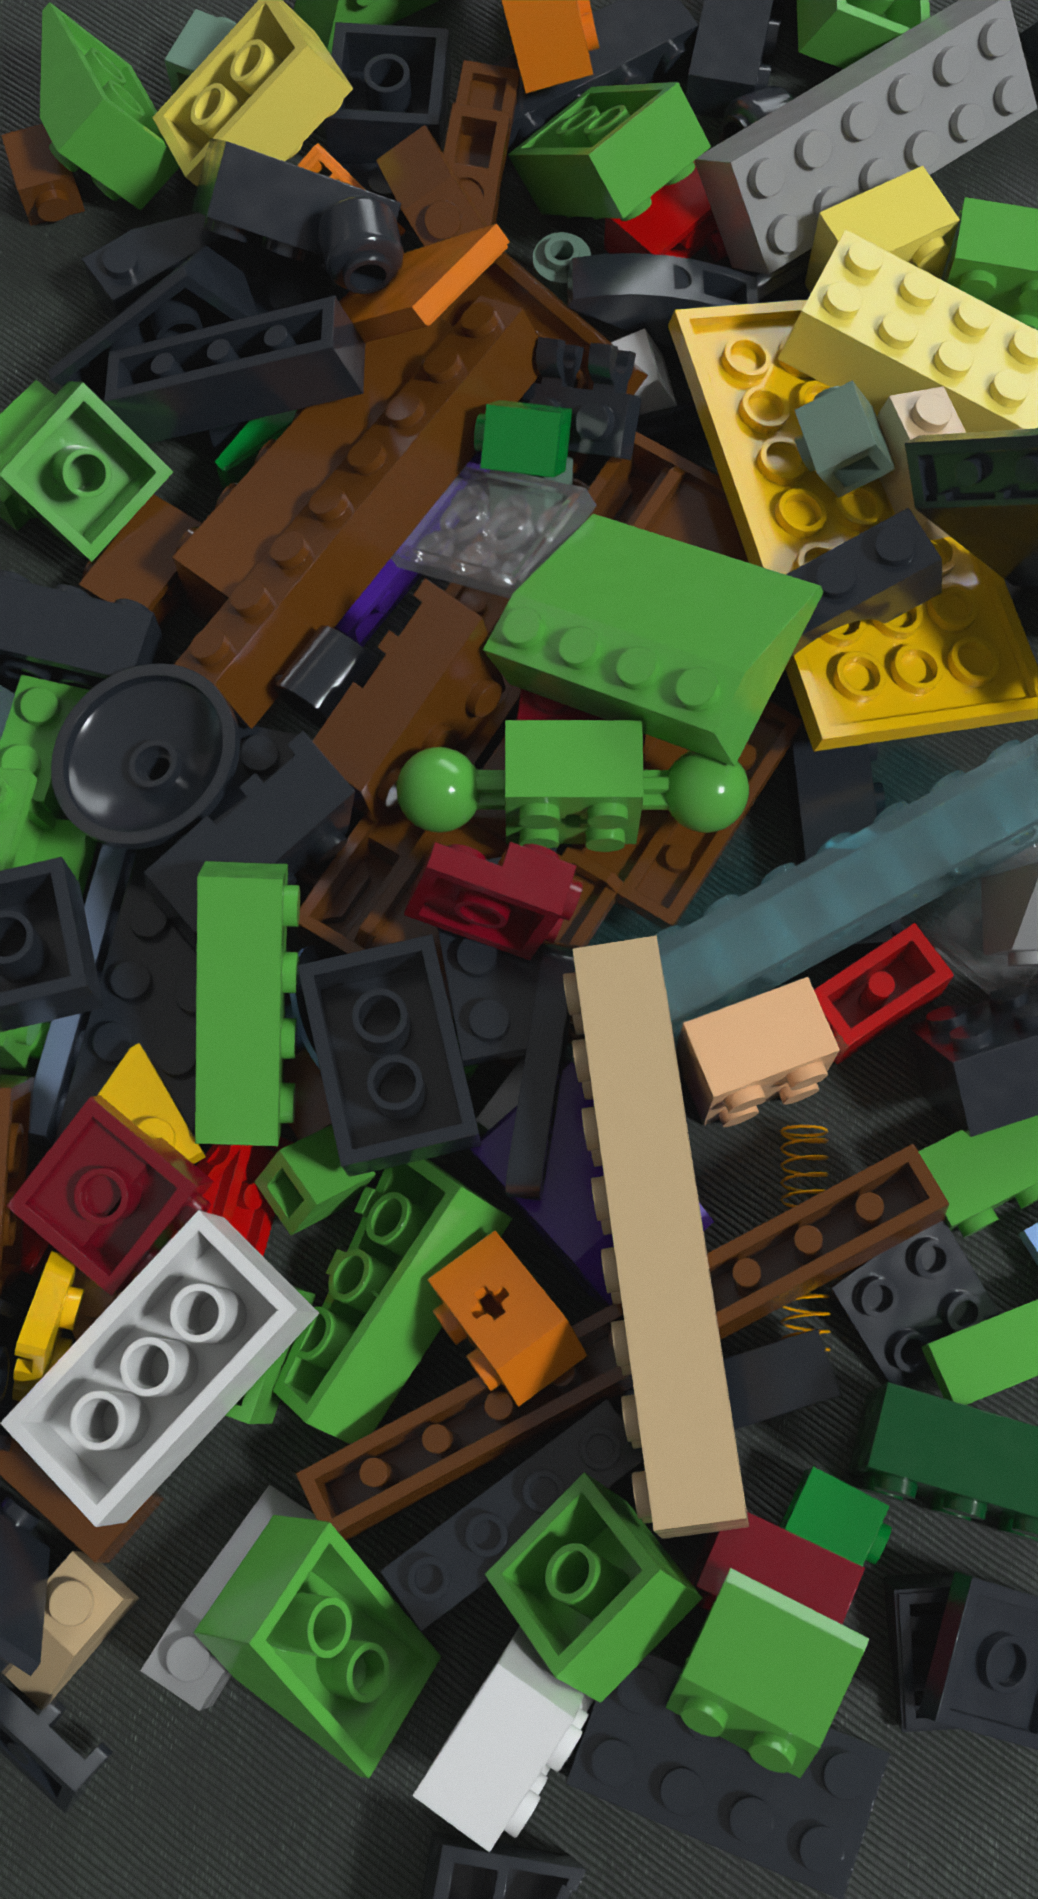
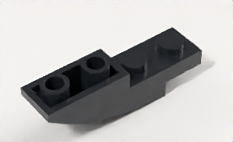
M641 253L598 254L572 258L567 266L568 308L576 310L588 318L599 319L632 333L645 328L653 341L673 348L674 342L668 324L674 310L764 303L758 300L757 279L755 277L727 267L694 259Z

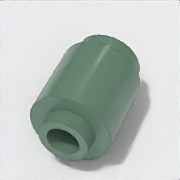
M560 232L544 237L534 249L533 277L567 306V266L572 258L591 256L588 245L574 234Z

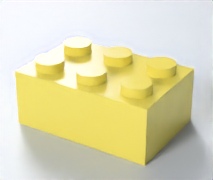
M258 0L152 118L185 177L198 186L210 138L228 141L282 161L289 160L299 152L303 142L324 119L337 112L344 98L353 90V87L316 32L283 0Z

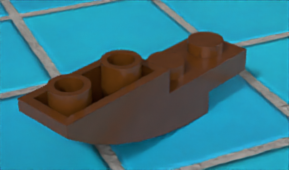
M464 60L456 103L453 102L444 155L489 226L496 224L500 203V187L521 73L518 69Z

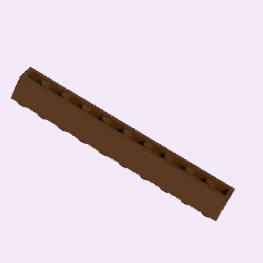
M914 1144L905 1147L707 1253L720 1340L944 1220L949 1202ZM612 1304L571 1326L588 1356L519 1407L502 1384L490 1392L481 1378L477 1376L296 1473L316 1519L330 1522L343 1539L347 1541L593 1409L606 1399L609 1400L632 1388V1375L623 1376L621 1366H617L612 1339L611 1322L624 1320L622 1304Z

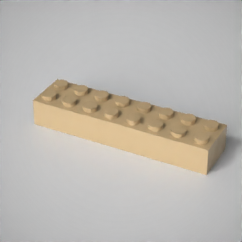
M657 935L573 948L576 972L563 974L568 1012L569 1015L573 1016L576 1035H585V1039L572 1040L578 1082H582L585 1100H594V1107L582 1108V1120L587 1149L592 1153L594 1167L603 1166L604 1176L591 1178L596 1217L598 1221H601L603 1234H612L614 1243L612 1248L601 1249L602 1266L607 1293H611L613 1305L622 1304L624 1320L611 1322L612 1339L617 1366H621L623 1376L632 1375L634 1395L621 1396L627 1441L632 1442L633 1449L642 1448L645 1471L632 1473L638 1519L643 1520V1524L653 1523L654 1532L662 1539L749 1527Z

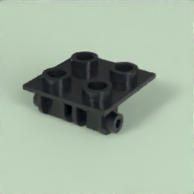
M944 1220L855 1267L829 1286L832 1292L829 1294L830 1297L827 1298L832 1308L840 1317L843 1318L847 1315L886 1381L906 1388L931 1370L921 1348L922 1346L1000 1315Z

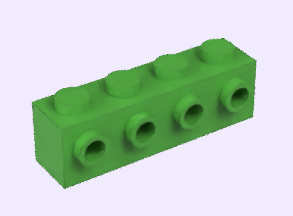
M205 861L197 876L195 1144L278 1146L283 1123H294L296 1083H284V1059L296 1058L297 1018H285V993H297L299 955L298 952H286L287 926L298 927L300 886L288 885V864Z

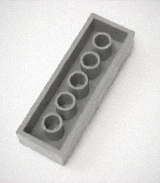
M958 0L694 160L732 268L771 274L812 248L820 212L918 167L924 166L928 174L931 175L1038 109L1010 0Z

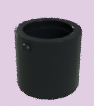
M320 625L283 675L276 676L274 689L295 712L321 729L352 683L354 682L363 688L379 663L370 653L348 636L329 626Z

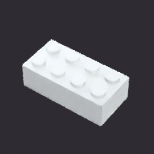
M198 1210L0 1424L95 1527L126 1523L316 1318L319 1312L224 1217Z

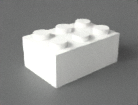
M519 1627L414 1792L413 1797L488 1852L491 1851L503 1830L516 1838L541 1798L539 1794L548 1779L546 1775L550 1768L558 1772L583 1733L581 1728L589 1715L587 1711L594 1699L555 1678L522 1628Z

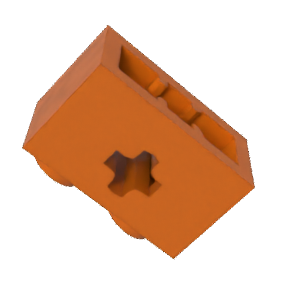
M493 1231L427 1279L442 1302L432 1312L455 1345H458L466 1338L470 1341L475 1350L466 1355V1358L490 1392L502 1384L518 1407L588 1356L567 1318L496 1231Z

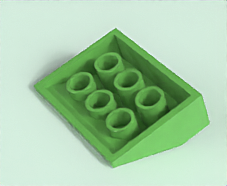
M592 514L512 594L483 651L510 685L605 720H642V732L644 734L735 767L823 594V590L820 585Z

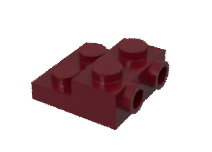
M435 842L411 891L403 915L531 960L544 940L554 943L563 920L570 921L582 892L583 881L573 878L576 865L560 860L554 851L541 845L524 844L521 846L510 842L498 864L486 861V857L481 852L469 846L460 844L445 846Z
M98 1095L91 1096L6 1207L110 1296H114L126 1289L161 1251L176 1230L179 1232L198 1210L204 1212L209 1210L211 1203L203 1195L214 1181L162 1137L152 1139L106 1099Z

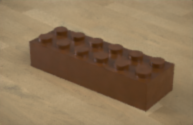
M438 317L429 327L366 342L364 393L297 409L293 423L278 439L269 440L261 448L256 457L255 465L239 483H231L223 490L217 500L215 510L199 527H192L182 536L177 545L176 553L172 557L194 615L207 624L229 599L233 590L243 582L271 548L273 542L282 535L310 501L312 495L321 488L348 455L350 449L360 441L387 408L389 402L398 395L423 365L427 356L437 348L454 326Z

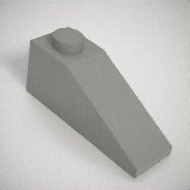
M271 1485L264 1491L183 1603L140 1670L198 1711L213 1706L230 1679L231 1674L193 1632L273 1515L317 1520L314 1513Z

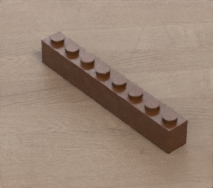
M479 296L465 310L461 319L437 348L427 356L423 365L398 395L389 402L384 412L360 441L350 449L345 459L321 488L312 495L306 506L282 535L273 542L263 558L243 582L233 590L229 599L204 629L194 637L190 646L175 662L174 665L193 670L212 682L230 704L238 723L250 729L256 725L279 696L274 689L276 676L283 675L320 625L329 626L334 629L478 452L474 449V430L478 415L486 413V404L498 400L518 402L540 375L536 364L538 336L523 308Z

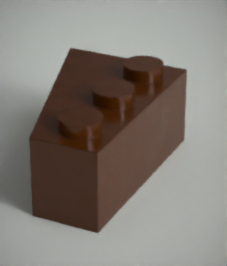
M426 578L413 595L422 603L399 637L389 630L377 647L386 655L363 688L354 682L312 741L355 790L353 806L376 824L390 809L399 806L396 786L398 776L405 763L416 753L428 748L445 747L454 750L458 739L478 718L488 715L496 707L501 694L506 690L502 674L483 651L489 639L483 618Z

